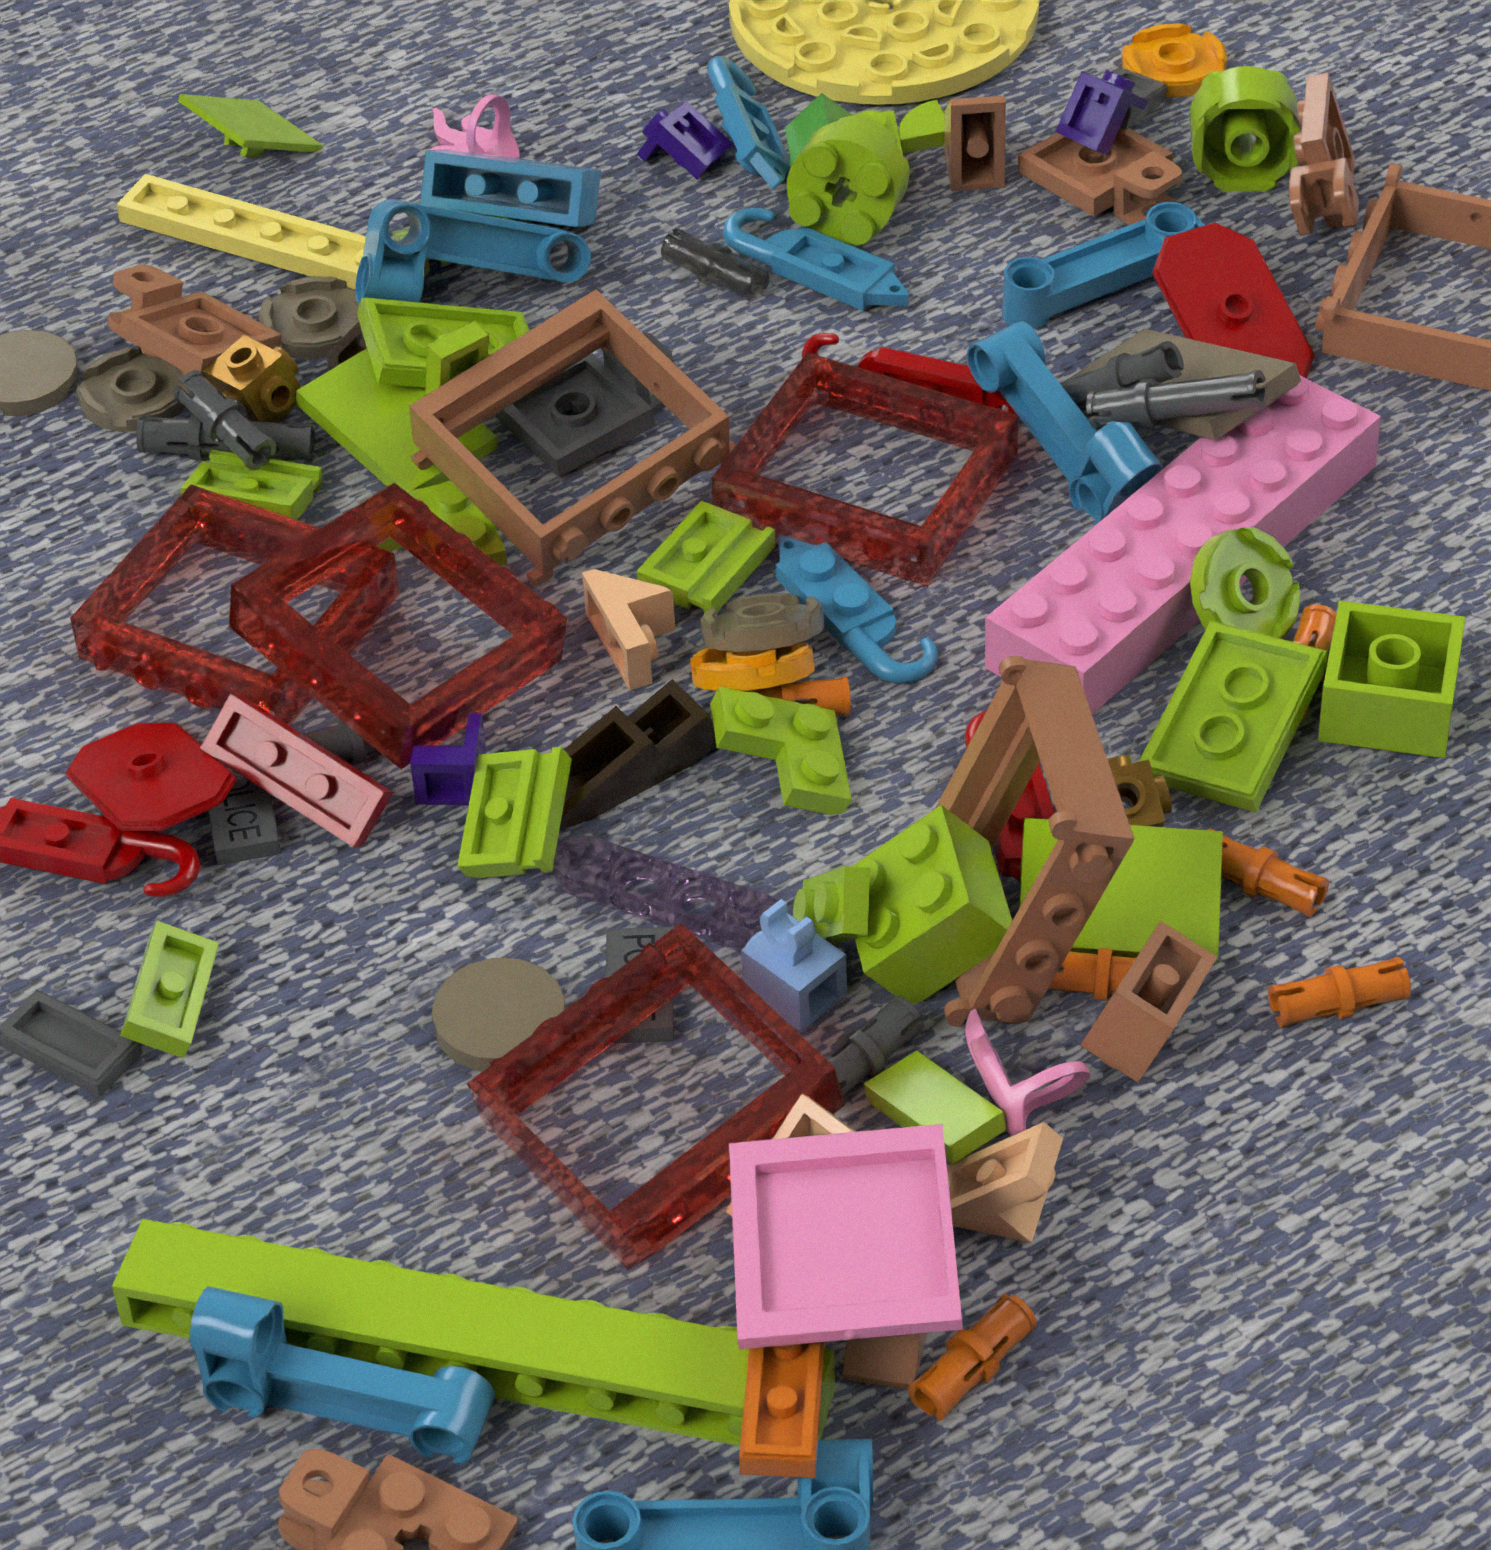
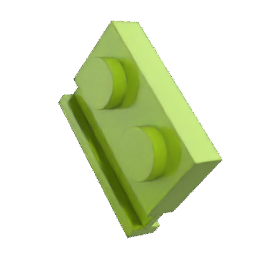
M212 450L209 453L210 461H202L180 487L181 508L200 511L212 518L236 517L255 520L267 527H292L313 501V491H320L323 485L322 467L270 459L262 468L250 470L235 453Z
M701 500L636 571L637 580L670 589L673 593L674 604L689 609L692 605L703 608L705 614L708 609L713 607L718 612L776 547L775 529L767 526L763 531L752 527V520Z
M561 746L552 747L551 753L539 754L536 749L478 755L457 865L466 877L486 878L526 874L527 869L540 868L543 873L552 872L572 761Z

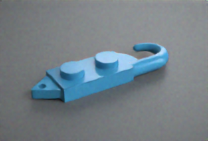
M715 56L709 61L707 71L717 94L714 99L724 119L721 125L724 131L732 138L737 149L735 157L744 169L755 176L761 175L771 189L775 190L788 177L791 168L788 153L766 106L750 97L756 95L757 90L748 75L728 58Z
M764 208L739 210L731 214L724 222L722 234L727 245L737 253L772 267V272L862 311L869 305H909V292L896 277L895 264L804 226L800 229L783 230L772 235L767 240L741 230L745 224L753 221H775L776 214Z
M784 535L778 536L780 563L775 564L776 579L791 595H798L800 604L806 605V599L809 596L815 597L823 607L824 628L842 647L845 646L873 675L883 681L903 684L921 680L934 670L939 659L938 649L928 637L923 638L920 642L924 655L916 662L900 663L890 658L884 652L882 647L891 641L896 632L894 609L827 542L816 546Z

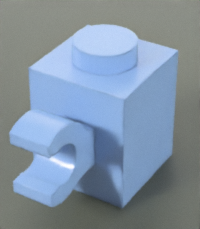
M780 899L760 916L762 930L753 935L741 950L743 991L802 1032L847 995L846 954L815 932L811 919L805 917L799 922L787 914V903Z

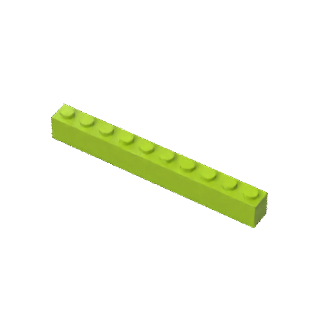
M142 1219L112 1284L122 1326L190 1339V1327L195 1306L203 1290L209 1286L281 1302L284 1311L283 1325L286 1340L292 1346L432 1377L442 1367H463L484 1377L492 1385L495 1391V1399L740 1446L749 1349H739L737 1328L706 1326L676 1320L663 1313L643 1314L606 1307L594 1300L582 1299L574 1301L538 1294L520 1286L506 1288L469 1281L464 1277L451 1273L437 1275L400 1268L391 1262L383 1260L363 1261L332 1255L319 1248L309 1247L300 1249L264 1242L251 1235L232 1236L200 1230L182 1222L168 1224ZM825 1348L818 1440H821L835 1392L834 1350Z

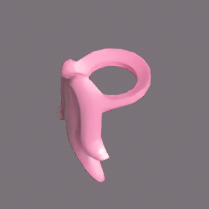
M488 94L483 97L474 107L472 114L464 117L461 121L463 132L449 128L442 111L438 108H433L434 130L440 146H435L430 150L450 149L520 159L519 147L510 129L509 104L503 96ZM489 106H492L495 112L493 130L477 126L481 114Z
M977 1010L970 1011L965 1025L967 1045L996 1107L1004 1113L1006 1131L1010 1136L1026 1130V1120L1032 1110L1062 1099L1084 1085L1090 1078V1072L1085 1063L1072 1061L1050 1067L1012 1086ZM1061 1078L1060 1080L1054 1082L1053 1084H1051V1085H1049V1086H1046V1087H1044V1088H1042V1089L1036 1090V1089L1042 1087L1043 1085H1045V1084H1047V1083H1049V1082H1052V1081H1054V1080H1057V1079Z

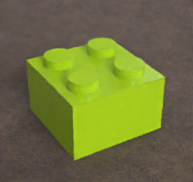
M1339 600L1323 684L1318 741L1445 758L1466 617Z
M943 805L938 806L853 865L855 867L870 868L868 935L855 939L863 972L895 996L907 999L911 1004L922 1002L994 954L1012 922L988 840Z

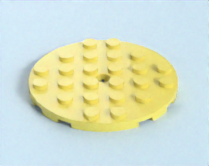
M1039 0L729 1L730 27L735 42L744 56L760 71L785 86L818 97L823 93L834 101L873 105L928 101L961 92L992 78L1008 67L1026 49L1034 35L1039 15Z

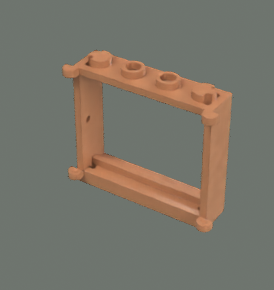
M1391 163L1387 171L1385 186L1379 199H1370L1363 220V232L1355 231L1352 236L1347 256L1348 265L1339 264L1332 284V297L1327 296L1320 303L1315 329L1323 332L1322 353L1491 390V340L1354 311L1392 228L1491 249V200L1399 181L1402 176L1403 166Z
M596 289L409 405L413 443L420 449L411 455L412 462L420 470L428 469L435 464L529 559L535 568L527 573V579L535 587L552 578L553 568L563 561L570 562L583 552L586 546L608 532L620 530L635 514L655 501L666 500L674 494L681 484L701 471H709L719 464L722 466L729 465L735 460L739 452V447L732 440L729 441V416ZM599 348L603 352L609 351L690 430L542 525L457 438Z
M1010 656L1002 660L999 665V671L1003 681L935 807L943 805L988 840L992 850L1041 761L1057 810L1050 817L1049 826L1053 837L1058 839L995 953L955 979L960 998L951 1000L944 1007L947 1023L951 1026L961 1027L965 1019L968 1018L970 1011L974 1009L977 1010L981 1020L1014 1024L1027 1022L1031 1019L1135 840L1076 666L1029 660L1021 656Z

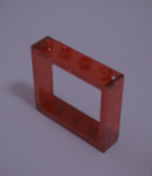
M807 352L712 476V502L717 507L752 520V527L763 531L768 526L775 529L776 539H778L779 535H784L816 546L827 542L845 561L928 587L1017 458L1018 415ZM816 389L829 393V396L817 393ZM813 403L974 451L922 526L760 476V473ZM740 500L744 501L745 508L737 506ZM911 554L917 556V562L911 561Z
M395 482L231 584L229 628L401 770L410 764L413 746H437L467 725L469 713H482L483 715L562 661L567 618L560 613L557 607L539 597L520 582L508 568L500 566L478 549L465 534L454 530L431 512L423 501L412 497ZM388 538L396 541L513 635L412 704L407 702L287 604L290 600Z
M191 484L70 617L78 657L95 664L96 670L104 671L110 669L132 677L137 683L147 689L154 690L160 687L185 696L189 702L200 708L213 706L222 709L230 694H241L267 712L274 711L275 717L290 726L400 594L395 554ZM195 542L341 592L273 674L125 622Z
M682 923L678 924L655 943H648L639 955L611 976L598 980L583 997L556 1017L542 1022L531 1036L503 1057L489 1062L490 1066L467 1083L480 1118L627 1270L632 1269L658 1252L731 1195L729 1143L771 1140L801 1094L810 1097L831 1114H835L845 1106L835 1067ZM691 985L785 1076L609 1211L517 1115Z

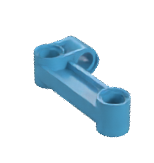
M387 199L374 207L368 219L363 256L356 275V301L360 303L361 298H376L420 303L424 285L426 258L560 282H573L580 279L587 272L591 262V251L587 242L581 236L562 229L398 199ZM405 212L410 220L408 234L399 241H393L389 234L390 221L396 214ZM564 241L568 247V258L561 267L554 269L550 263L551 249L556 243Z
M1163 202L1151 207L1144 220L1044 259L1036 257L1017 258L1008 263L1004 269L1002 318L1009 325L1023 321L1033 329L1040 328L1047 324L1053 315L1152 277V271L1164 238L1205 226V224L1188 206L1178 202Z
M1023 321L1016 322L971 344L967 349L968 366L976 382L989 393L1000 391L1069 481V497L1073 507L1076 510L1082 508L1096 520L1092 523L1093 525L1098 524L1162 470L1163 465L1129 422L1112 421L1098 431L1091 426L1089 420L1045 365L1043 344L1036 331L1029 324Z
M209 1286L203 1290L192 1316L190 1345L196 1353L203 1383V1394L218 1410L226 1412L228 1407L231 1406L249 1410L250 1412L247 1417L256 1418L264 1412L266 1405L409 1437L412 1446L427 1458L432 1459L434 1453L456 1457L454 1464L458 1465L465 1464L471 1459L495 1398V1391L492 1385L481 1375L463 1367L446 1366L439 1368L432 1377L292 1346L286 1340L283 1325L284 1311L281 1302Z
M872 1439L818 1440L816 1478L797 1477L798 1498L633 1501L620 1492L603 1491L594 1493L583 1499L574 1512L572 1522L576 1550H871L870 1506H874ZM836 1534L847 1536L841 1539L826 1538L827 1536ZM605 1539H619L612 1543H600V1541Z

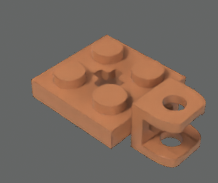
M1329 72L1307 76L1305 99L1299 100L1297 103L1298 119L1302 131L1294 135V148L1299 167L1291 168L1289 183L1290 207L1300 236L1313 233L1315 218L1324 217L1326 225L1330 227L1347 228L1356 226L1359 211V199L1353 183L1355 157Z
M1119 128L1108 155L1088 148L1059 133H1055L1018 154V170L1023 176L1093 217L1114 205V215L1128 225L1146 219V215L1143 212L1156 204L1177 202L1163 192L1176 184L1180 185L1182 183V170L1173 162V153L1129 128Z
M141 264L114 272L113 286L123 294L131 297L132 304L130 309L109 313V328L124 339L141 347V351L146 355L161 358L181 369L183 375L194 370H199L203 373L202 370L243 335L272 349L276 346L280 347L281 333L202 291L182 297L183 281L163 270Z
M309 1449L303 1452L279 1488V1502L285 1512L279 1518L278 1530L281 1537L297 1550H403L401 1543L409 1539H422L429 1542L430 1550H506L518 1530V1517L388 1453L369 1481V1470L332 1452ZM313 1477H323L327 1479L329 1482L308 1479Z

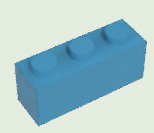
M450 149L425 151L420 204L463 212L573 227L593 225L596 220L601 170Z

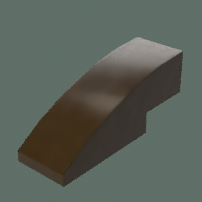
M673 679L628 716L617 706L611 709L564 749L572 761L560 829L589 821L695 764L717 746L713 721L709 714Z

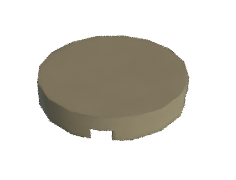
M311 276L293 280L280 287L281 294L274 297L272 301L269 295L262 302L258 315L260 323L282 334L280 348L285 350L291 357L319 359L327 357L328 352L359 322L357 311L360 303L356 301L355 291L347 288L346 281L335 277Z
M21 330L0 335V410H3L4 416L18 417L40 413L60 404L69 396L68 389L72 387L74 382L76 386L79 379V371L75 350L64 338L47 331Z
M127 347L107 353L91 363L82 374L83 382L80 387L78 385L77 397L85 417L94 424L109 430L130 432L137 431V423L140 420V416L174 418L179 415L185 406L174 399V388L178 385L187 393L191 392V390L180 381L184 376L181 369L161 358L142 354L141 347Z
M784 592L758 594L733 599V602L726 604L727 613L717 616V610L712 607L700 619L702 639L705 645L719 651L731 652L764 651L787 647L809 640L820 634L825 627L823 607L815 597L809 596L806 599L805 605L799 604L798 595Z
M490 958L468 964L449 976L435 994L431 1017L439 1047L455 1063L480 1072H495V1067L512 1065L513 1070L524 1068L549 1054L564 1034L566 1005L558 981L544 968L522 959Z

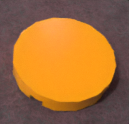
M1180 23L1159 24L1142 29L1132 36V43L1128 46L1125 44L1122 50L1121 64L1123 69L1165 83L1168 86L1165 97H1190L1197 93L1206 75L1213 71L1226 70L1227 55L1225 46L1210 32L1204 30L1203 37L1192 33V26Z
M806 642L782 648L750 652L719 651L708 647L698 651L690 659L693 686L711 691H717L719 686L740 691L771 688L806 678L815 671L812 646L809 648Z

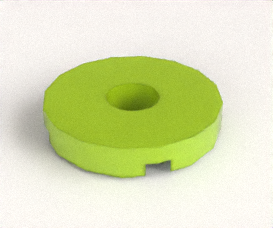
M1242 527L1223 531L1205 541L1194 558L1190 576L1192 603L1205 629L1211 620L1280 639L1286 637L1297 620L1301 600L1299 583L1293 584L1289 569L1293 568L1294 565L1288 552L1273 536L1255 527ZM1242 575L1249 579L1253 587L1251 603L1245 600L1240 590V578Z

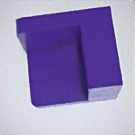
M469 713L464 746H413L410 767L416 805H469L478 755L486 754L487 752L482 713Z

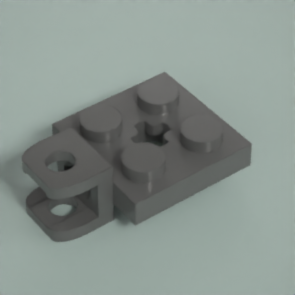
M642 333L673 362L672 352L651 333ZM609 351L603 352L604 363L592 353L496 414V417L558 477L654 427V413L666 407L654 395L650 396L649 390ZM568 411H573L574 413L579 415L566 416L564 415V413Z

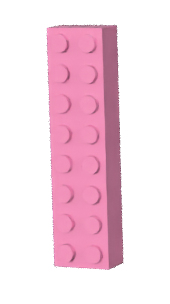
M1300 376L1301 382L1296 387L1219 439L1213 440L1200 437L985 617V668L1001 677L999 665L1002 660L1010 656H1021L1029 660L1076 666L1091 713L1094 714L1200 621L1192 603L1190 576L1194 558L1205 541L1229 529L1255 527L1273 536L1282 547L1287 545L1376 467L1381 416ZM1241 576L1240 585L1248 579L1246 576Z

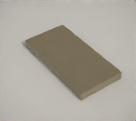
M1149 329L1141 330L1067 379L1069 380L1087 372L1100 369L1107 365L1110 358L1122 353L1134 355L1157 346L1162 342L1170 341L1179 349L1183 358L1184 369L1180 371L1182 373L1180 377L1163 383L1250 373L1254 370H1260L1263 372L1266 381L1264 383H1257L1256 387H1268V401L1266 405L1268 406L1301 382L1296 363ZM1248 409L1164 419L1158 424L1166 428L1217 440L1260 410Z

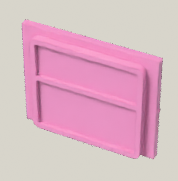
M942 1124L729 1143L739 1349L963 1330Z

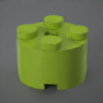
M1241 66L1224 71H1213L1202 80L1201 87L1192 100L1189 113L1192 155L1201 174L1203 172L1214 181V186L1224 192L1268 191L1276 186V180L1280 179L1288 171L1291 173V168L1297 167L1298 161L1294 148V135L1301 133L1297 112L1298 102L1284 74L1279 71H1269L1259 67Z
M860 116L839 118L838 121L823 125L815 131L795 159L788 174L787 195L789 213L794 222L846 244L856 246L865 244L871 237L879 233L887 224L904 196L910 175L906 156L905 158L903 157L896 144L897 139L892 132L882 124Z

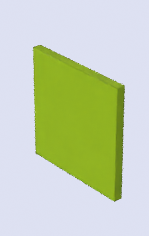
M188 94L179 95V103L225 135V145L243 147L240 152L242 157H258L263 154L264 149L317 152L324 147V145L259 100Z

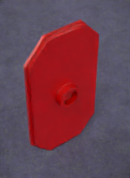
M1216 222L1164 238L1152 274L1185 338L1296 363L1299 375L1307 379L1315 354L1253 239Z
M136 723L84 745L65 772L66 777L119 831L165 830L220 806L237 780L236 776L220 761L200 749L201 744L176 723Z

